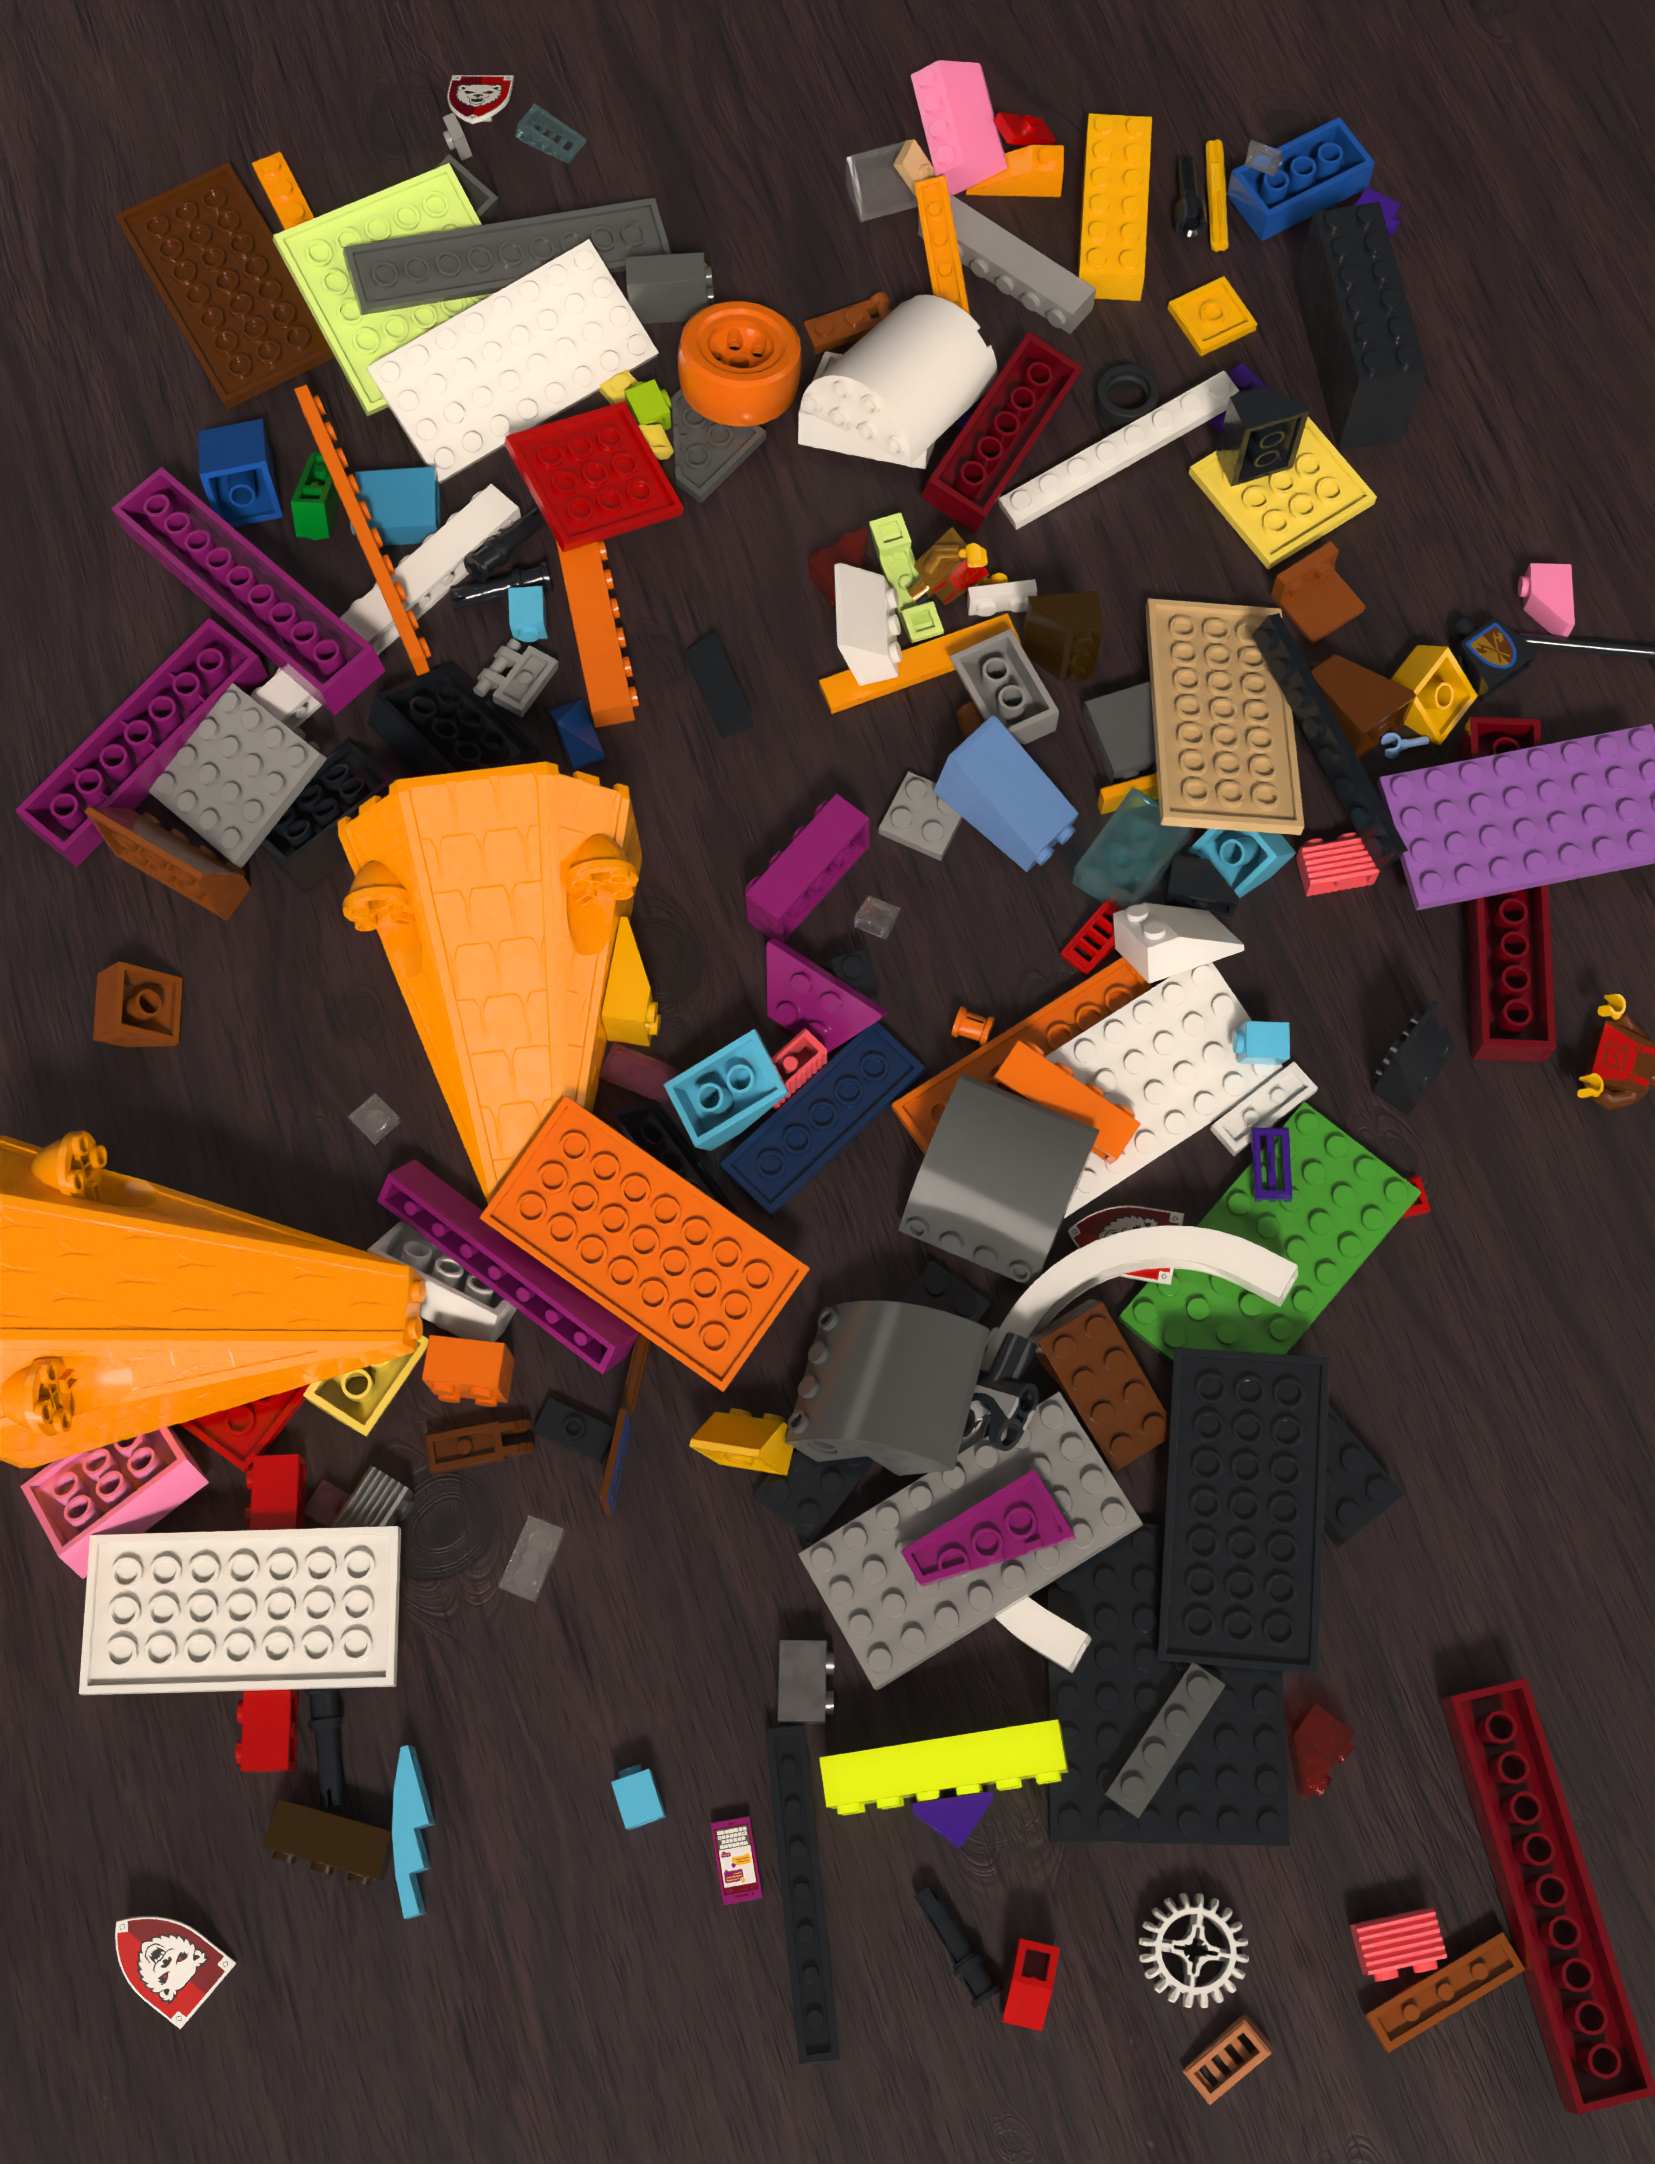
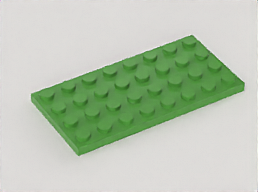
M1303 1102L1282 1127L1289 1128L1292 1201L1284 1202V1200H1277L1276 1202H1269V1200H1262L1261 1202H1254L1251 1163L1196 1226L1241 1237L1298 1265L1299 1275L1281 1307L1223 1278L1204 1272L1174 1269L1171 1285L1148 1282L1120 1314L1118 1320L1171 1364H1174V1347L1286 1355L1422 1192L1306 1102ZM1274 1136L1276 1191H1283L1281 1137ZM1266 1146L1261 1151L1262 1191H1268Z

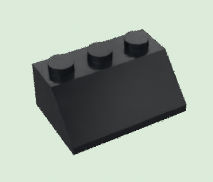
M1264 387L1253 390L1244 389L1230 396L1216 455L1231 487L1293 468L1310 411L1306 404Z

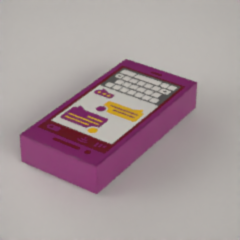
M750 1816L710 1823L723 1905L763 1898Z

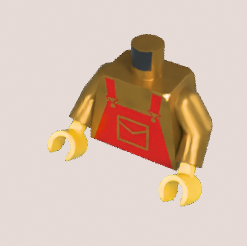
M952 527L915 562L914 568L922 579L908 589L907 592L917 605L925 603L934 594L946 605L968 591V587L1008 583V578L1003 573H996L991 578H987L990 574L984 567L988 564L986 549L976 543L967 545Z

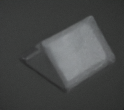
M905 141L846 156V188L859 222L918 207L916 197L893 165Z

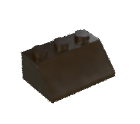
M1098 591L1028 596L1022 648L1027 657L1059 681L1082 682L1093 678L1102 633Z

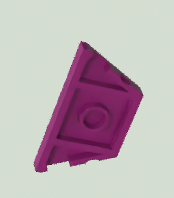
M776 938L768 941L766 945L767 1015L789 1031L797 1035L804 1028L807 1029L829 1053L887 1014L888 1010Z

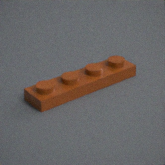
M1498 1932L1365 2012L1363 2015L1383 2050L1389 2053L1526 1969L1505 1934Z

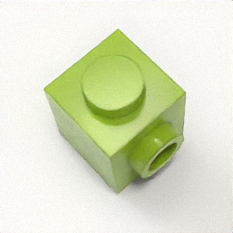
M655 379L648 382H638L632 385L630 389L624 391L626 405L638 425L661 424L664 431L671 428L669 410L672 408L666 390H660Z

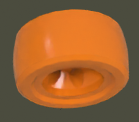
M727 301L701 309L684 326L678 348V378L680 389L686 402L693 410L706 419L734 427H750L765 424L778 418L793 402L801 376V344L795 327L777 311L752 302ZM737 347L739 350H731L729 348ZM758 353V354H761V355H763V356H762V357H755V356H753V354Z

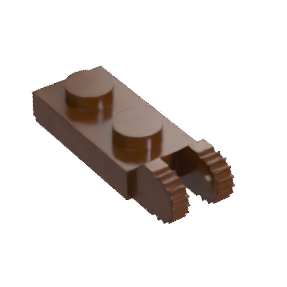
M521 1419L505 1423L496 1421L424 1436L430 1474L436 1475L506 1461V1458L519 1457L535 1452L533 1442H520L504 1446L503 1435L520 1434L530 1430V1420Z

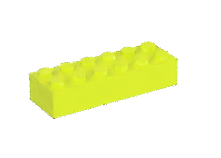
M1058 1719L819 1757L826 1807L837 1809V1814H842V1816L866 1812L865 1804L877 1803V1809H890L905 1806L904 1798L916 1797L917 1802L944 1799L943 1792L956 1790L957 1796L983 1793L982 1786L996 1784V1789L999 1791L1022 1788L1021 1780L1036 1778L1038 1785L1062 1781L1061 1773L1069 1772L1061 1724Z

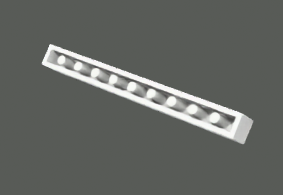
M490 484L483 491L477 492L472 497L470 503L460 512L452 514L446 524L435 534L427 536L415 552L405 556L399 562L398 567L394 569L395 574L390 575L393 584L400 582L407 598V601L402 603L405 611L412 609L417 621L449 592V589L454 588L469 574L464 566V558L469 554L478 552L483 548L484 541L489 538H497L521 518L519 507L495 486ZM377 582L371 591L363 598L355 600L349 610L340 617L344 623L374 647L377 655L400 636ZM280 668L276 671L273 678L264 686L256 688L250 695L251 698L291 730L299 727L322 706Z

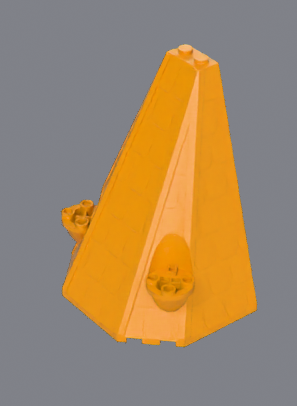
M547 761L398 779L389 785V794L383 799L380 796L374 795L359 806V815L351 820L350 817L345 816L337 822L339 839L355 875L349 894L342 902L344 916L355 923L356 930L371 931L377 929L393 973L488 1205L565 1095L593 1113L607 1043V1035L601 1014L620 916L628 917L630 923L642 864L641 844L629 787L617 783L613 786V789L600 786L599 777L580 771L574 772L573 777L559 773L557 764Z
M84 1130L68 1132L64 1138L44 1148L5 1135L0 1136L1 1461L19 1468H35L69 1456L147 1434L166 1426L184 1423L218 1411H224L274 1394H280L317 1381L330 1379L370 1365L417 1352V1340L421 1339L423 1333L420 1306L426 1297V1285L423 1278L411 1266L143 1179L102 1169L107 1163L106 1148L103 1145H97L91 1134Z

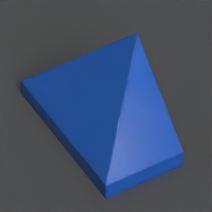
M581 699L549 711L574 770L606 758Z

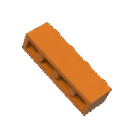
M1018 1040L989 1083L999 1089L1100 1130L1092 1153L1108 1164L1115 1162L1141 1125L1140 1122L1134 1119V1112L1122 1104H1116L1115 1106L1104 1099V1092L1091 1083L1082 1084L1073 1077L1075 1075L1074 1072L1064 1064L1059 1062L1053 1064L1044 1058V1052L1035 1044L1028 1041L1024 1044Z

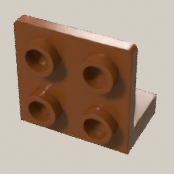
M1331 541L1278 574L1271 593L1274 601L1311 644H1315L1365 610L1363 602L1334 570L1339 550Z

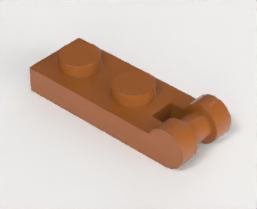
M878 292L869 300L804 321L803 330L814 354L817 355L860 340L893 310L889 308L890 300L885 292ZM878 313L879 316L877 318L871 319V315Z

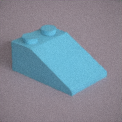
M753 1029L663 1084L694 1146L708 1151L714 1150L742 1133L789 1093L756 1029Z

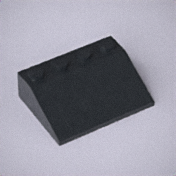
M453 662L376 694L367 722L374 732L418 777L529 764L541 752L486 695L480 697L473 691L475 684Z
M346 740L326 756L327 760L259 845L283 873L304 893L318 886L324 878L349 861L338 836L337 822L345 816L350 817L351 820L359 815L360 805L374 795L380 796L383 799L389 794V785L396 781L394 777L349 740Z

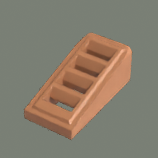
M1244 2013L1194 2058L1182 2072L1207 2103L1211 2105L1272 2053V2045L1250 2017ZM1244 2033L1256 2049L1250 2052L1238 2037L1240 2034ZM1231 2044L1244 2059L1241 2063L1238 2064L1225 2048L1227 2045ZM1217 2054L1231 2070L1228 2075H1225L1212 2059ZM1205 2065L1219 2083L1215 2087L1211 2085L1199 2070L1202 2066Z

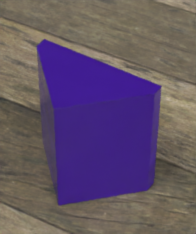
M989 1791L912 1803V1815L958 1850L994 1800L993 1792Z

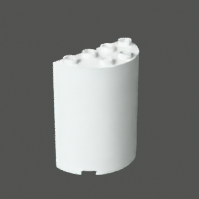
M917 295L898 305L814 380L805 390L800 408L846 432L851 427L858 429L859 436L867 443L911 464L991 388L998 377L996 358L992 346H986L977 331L981 327L962 308L941 297Z

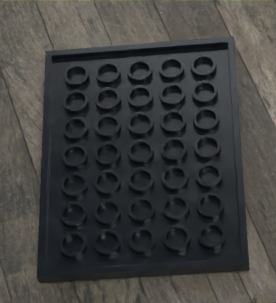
M1143 1524L1138 1529L1046 1585L1047 1610L1087 1633L1091 1638L1073 1673L1047 1659L1048 1721L1058 1719L1061 1724L1069 1770L1067 1773H1061L1062 1781L1049 1783V1842L1290 1846L1283 1671L1197 1664L1226 1686L1138 1819L1104 1795L1191 1664L1158 1661L1165 1524Z

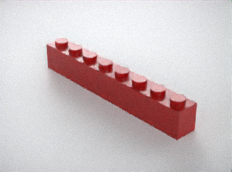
M299 1454L253 1456V1467H248L246 1475L247 1487L249 1490H252L251 1504L247 1505L245 1509V1524L247 1528H250V1530L305 1528L307 1460ZM299 1689L243 1691V1699L239 1700L237 1704V1720L239 1724H242V1740H237L235 1747V1759L237 1764H241L240 1771L248 1773L296 1771Z

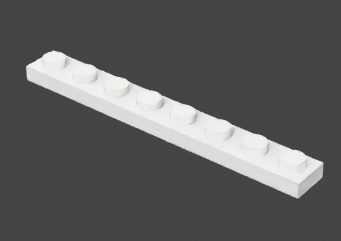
M1222 371L1000 497L999 506L1017 530L1226 411L1230 396H1233L1239 390L1227 373Z

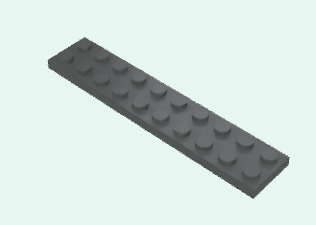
M649 198L344 247L343 256L360 315H367L496 293L588 239L610 273L626 271L625 257L671 254L656 199Z

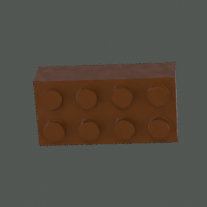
M1089 1299L1027 1338L1037 1346L1035 1351L1037 1357L1109 1471L1113 1473L1119 1471L1170 1438L1171 1420L1103 1302Z

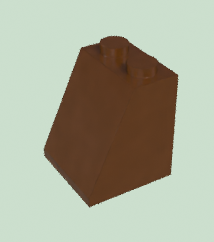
M1334 654L1326 661L1320 659L1309 668L1358 758L1381 743L1382 737L1385 734L1395 733L1403 727L1417 696L1413 690L1337 654Z

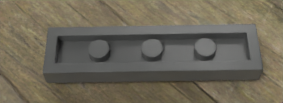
M1191 1663L1104 1795L1138 1819L1226 1685L1199 1665Z

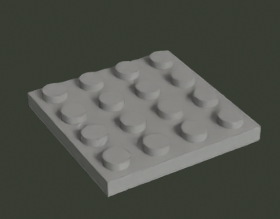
M232 683L148 792L233 864L242 868L327 758Z

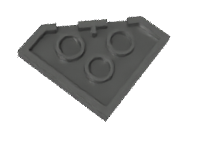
M680 389L671 397L676 485L699 503H702L767 439L766 431L758 425L734 427L706 419L693 410L686 402Z

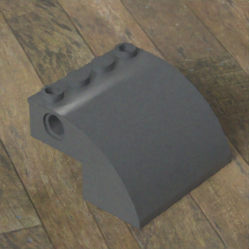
M962 1073L928 1146L898 1231L1017 1282L1031 1286L1040 1277L1047 1263L1060 1226L1078 1188L1100 1130Z
M882 1300L854 1301L825 1306L818 1318L819 1327L814 1344L808 1352L809 1361L804 1378L798 1386L799 1395L794 1412L788 1420V1432L785 1443L793 1446L817 1462L868 1456L898 1476L954 1470L990 1330L981 1324L945 1311L903 1302Z

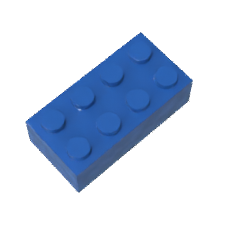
M1338 117L1232 170L1227 197L1262 242L1313 216L1314 211L1325 210L1365 190L1369 186L1375 162L1342 119Z

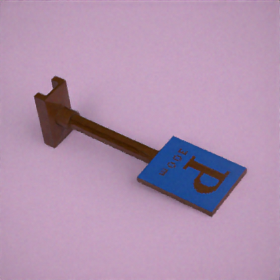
M640 1332L634 1343L621 1401L622 1408L619 1409L600 1493L604 1512L606 1515L613 1516L632 1430L630 1419L637 1407L651 1340Z

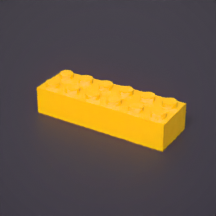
M1107 114L1088 115L1078 277L1096 288L1095 299L1141 301L1145 277L1152 117Z

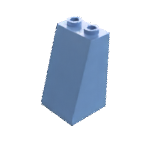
M994 715L985 721L948 756L933 791L1026 872L1036 863L1042 866L1053 854L1054 849L1052 847L1058 842L1061 845L1065 844L1076 830L1072 825L1079 813Z

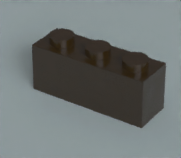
M278 1799L263 1847L274 1850L272 1856L274 1859L295 1864L297 1857L312 1861L310 1865L312 1870L333 1875L334 1869L337 1868L349 1872L347 1880L370 1886L372 1879L384 1880L393 1852L392 1830Z

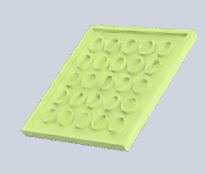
M449 163L273 235L274 244L367 416L389 407L366 371L369 365L494 294L360 315L343 256L344 247L482 225Z

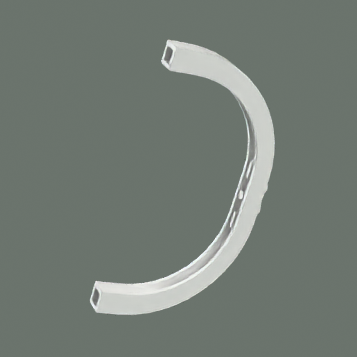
M1165 1225L1119 1232L1096 1240L1072 1252L1034 1281L1018 1299L1000 1328L995 1327L989 1334L986 1344L987 1350L983 1355L980 1369L990 1370L1008 1332L1027 1339L1046 1327L1075 1298L1087 1290L1125 1273L1157 1268L1204 1272L1239 1285L1281 1307L1299 1275L1298 1265L1241 1237L1212 1229ZM991 1415L984 1418L967 1437L962 1438L958 1454L984 1439ZM1029 1597L995 1617L1020 1641L1073 1673L1091 1641L1087 1633L1046 1610Z

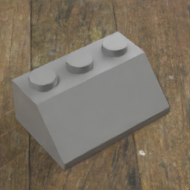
M1012 629L950 656V661L985 721L994 715L1019 744H1027L1056 731L1059 710Z

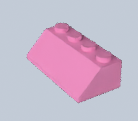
M938 60L911 74L935 176L946 175L951 195L954 196L1008 168L999 131L993 121L995 116L980 63Z

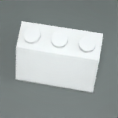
M843 563L834 564L837 646L859 686L899 677L898 662H902V652L896 636L901 634L900 622L895 614V608H899V597L896 589L890 588L884 575Z

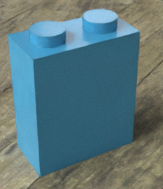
M435 467L355 472V481L360 491L355 497L358 502L365 501L372 520L367 521L369 529L376 527L383 546L423 543L427 536L435 534L441 528L440 484ZM350 522L352 534H353V535H356V533H355V531H354V529H353V527H352V524H351V522Z

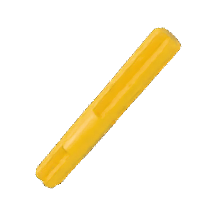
M1216 139L1214 141L1209 140L1205 145L1210 244L1214 252L1225 251L1229 246L1224 151L1222 141Z

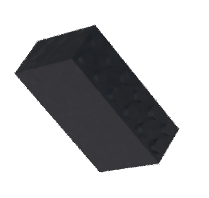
M1380 202L1314 211L1294 287L1337 450L1402 441L1427 369Z

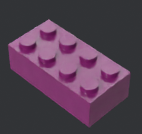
M837 793L829 802L823 801L818 806L813 815L814 819L806 827L801 826L796 830L791 838V844L784 852L778 851L771 858L767 871L761 877H754L745 889L748 922L770 939L776 938L784 943L869 848V817Z

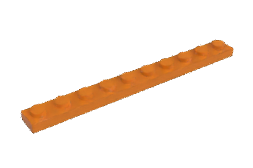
M307 384L294 390L414 670L417 676L429 672L426 658L430 657L431 653L424 637L417 639L414 630L419 629L412 609L405 611L402 605L403 602L407 601L400 582L393 584L390 575L395 574L388 554L381 556L378 548L383 547V543L376 527L372 529L368 527L367 521L372 520L365 501L358 502L355 497L356 494L360 493L353 474L346 476L344 468L349 466L341 447L334 449L332 442L337 441L331 423L330 421L323 423L320 417L326 415L318 395L311 396Z

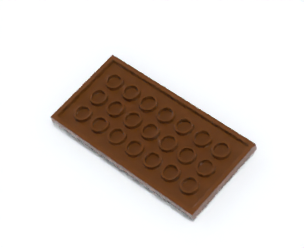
M229 162L114 215L122 232L226 410L335 358L274 244L271 231Z

